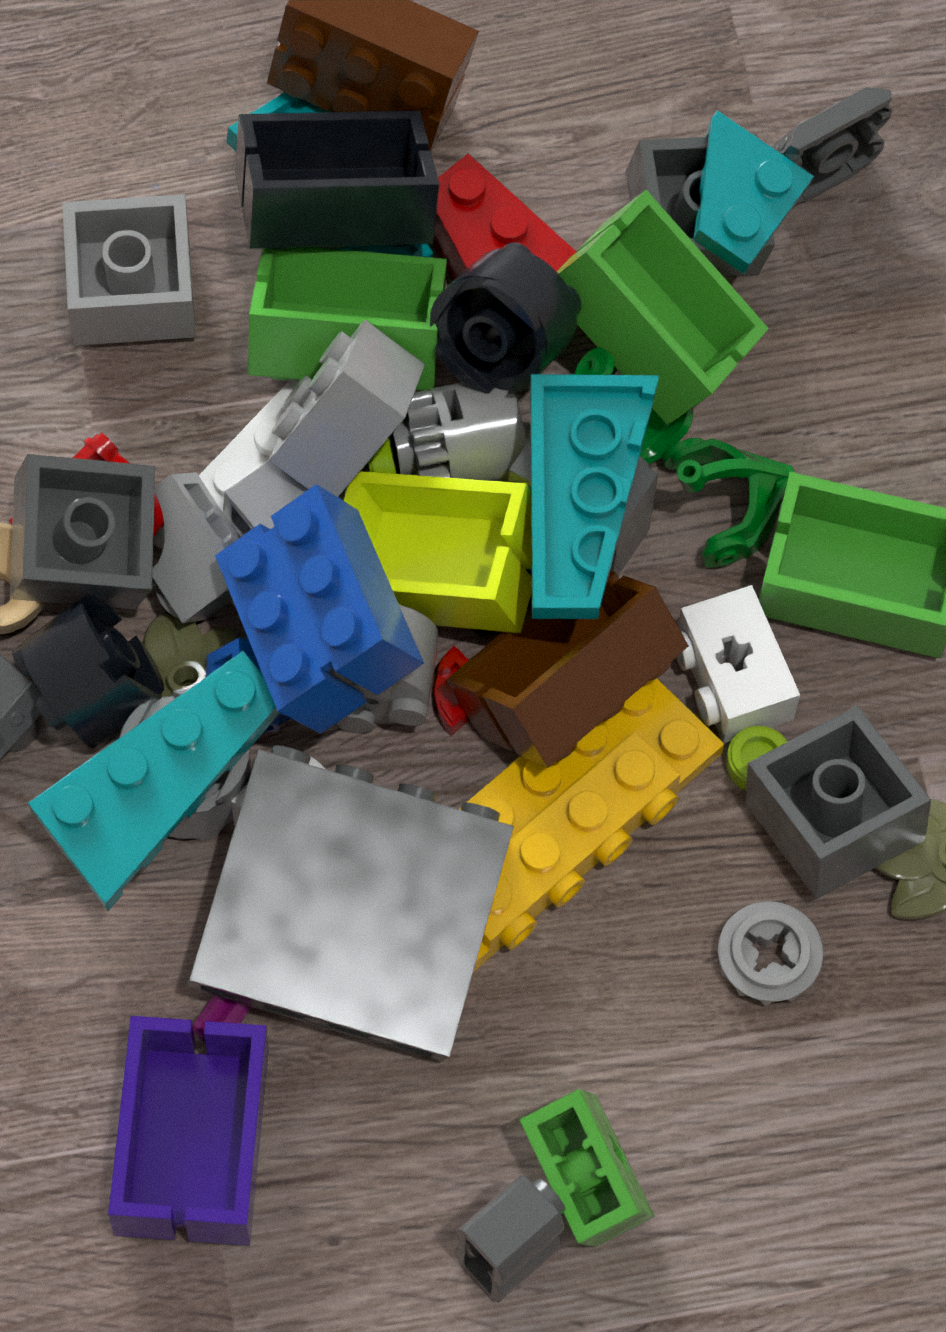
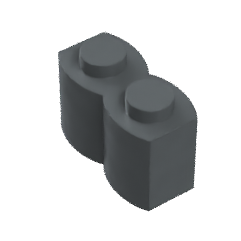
M520 1175L456 1231L460 1245L455 1248V1254L460 1265L492 1301L499 1303L561 1248L559 1235L565 1228L561 1214L566 1210L559 1196L546 1182L537 1179L532 1183L526 1176Z

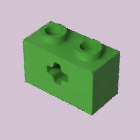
M577 1089L520 1119V1123L551 1188L565 1206L566 1210L563 1213L578 1244L597 1247L655 1217L597 1095Z

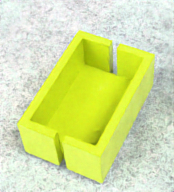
M359 471L348 484L344 502L359 511L398 604L420 612L437 626L521 633L532 592V577L526 571V569H532L531 490L526 483Z

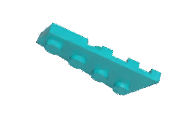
M531 374L532 619H598L653 407L659 375Z
M242 651L28 802L33 815L107 912L123 895V888L142 867L146 869L163 849L162 843L185 817L190 818L206 799L205 794L225 771H230L280 714L276 709L262 673L246 653Z

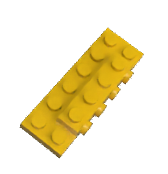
M657 678L648 681L628 698L618 714L602 721L578 742L576 749L566 758L554 762L547 768L520 756L466 802L494 809L500 813L499 822L514 826L473 972L504 945L509 950H512L526 940L536 928L538 922L535 918L552 903L557 908L568 903L583 887L585 883L583 876L599 862L604 866H608L617 860L632 842V838L629 835L646 820L651 825H655L667 816L679 800L676 794L722 755L724 743Z

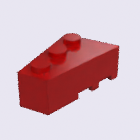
M469 153L438 177L439 192L433 245L440 258L447 259L446 269L453 281L483 254L494 249L503 248L508 243L515 242L526 246L533 255L544 260L556 272L570 257L577 253Z

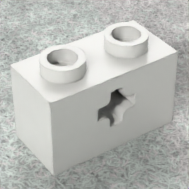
M750 585L681 608L678 628L689 647L679 654L676 659L683 671L692 670L699 689L695 690V700L700 716L707 726L715 724L721 741L723 743L730 742L738 732L751 726L772 728L793 721L800 693L753 586Z

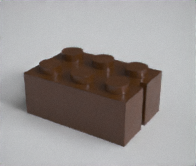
M288 0L277 39L279 43L274 51L267 84L284 91L292 97L300 98L329 112L420 110L429 142L428 151H432L455 108L465 77L464 73L468 67L479 31L411 0Z
M610 571L598 619H532V608H530L526 612L521 633L502 632L448 677L446 681L481 738L509 751L514 748L518 755L548 768L554 762L569 756L576 749L578 742L599 723L618 714L623 708L625 701L648 681L663 675L669 669L671 661L688 648L689 645L655 586L624 575L619 578L616 572Z

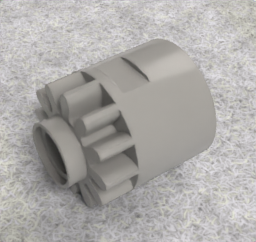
M463 382L415 392L406 417L389 436L397 474L508 482L509 469L526 446L525 432L516 394H507L510 390L494 388L490 393L477 391Z

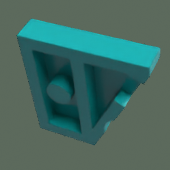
M717 110L707 127V154L701 175L699 191L701 203L696 216L694 241L742 274H745L806 191L814 176Z

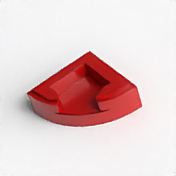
M455 646L441 660L434 684L435 710L442 726L450 736L470 721L446 681L448 677L469 661Z

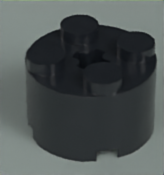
M515 242L508 243L503 248L494 249L483 254L436 298L430 313V327L436 323L440 342L435 346L448 370L467 386L485 393H490L494 388L510 390L507 394L518 393L530 385L531 374H541L569 346L576 331L577 315L582 309L581 299L574 288L566 285L561 276L548 263L533 255L526 246Z
M87 594L24 640L21 645L12 651V656L20 670L29 679L34 681L42 695L36 699V705L45 720L56 730H61L68 725L88 747L94 749L123 729L128 717L139 705L150 700L154 703L161 699L162 696L159 694L164 691V682L154 660L139 638L134 636L128 641L114 628L123 619L104 601L96 596Z

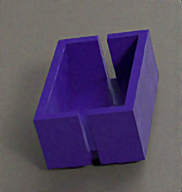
M131 1016L108 1210L114 1236L175 1240L176 1228L182 1227L186 1228L190 1242L250 1246L269 1055L266 1025L205 1021L206 1055L195 1054L196 1042L192 1020Z

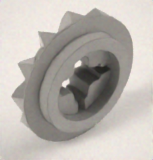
M779 902L753 903L737 911L723 927L717 947L722 976L727 977L736 988L739 996L747 995L760 1000L765 1006L776 1001L788 1000L793 1002L801 993L810 986H813L823 961V945L815 925L801 911ZM781 935H784L780 958L787 965L781 966L778 963L772 962L766 969L762 968L760 972L755 971L759 952L752 945L759 944L767 948L773 941L777 942Z

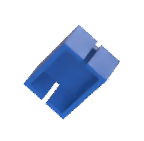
M315 484L271 515L274 523L272 529L260 523L216 554L215 557L277 711L321 734L367 703L362 691L331 675L328 671L334 668L336 673L378 695L423 665L424 662L359 511L318 484Z

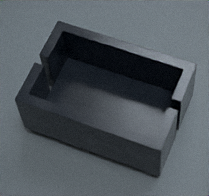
M420 110L239 114L235 176L241 207H243L249 248L283 250L293 247L345 248L348 246L367 245L403 247L409 244H433L439 181L431 151H428L429 142Z

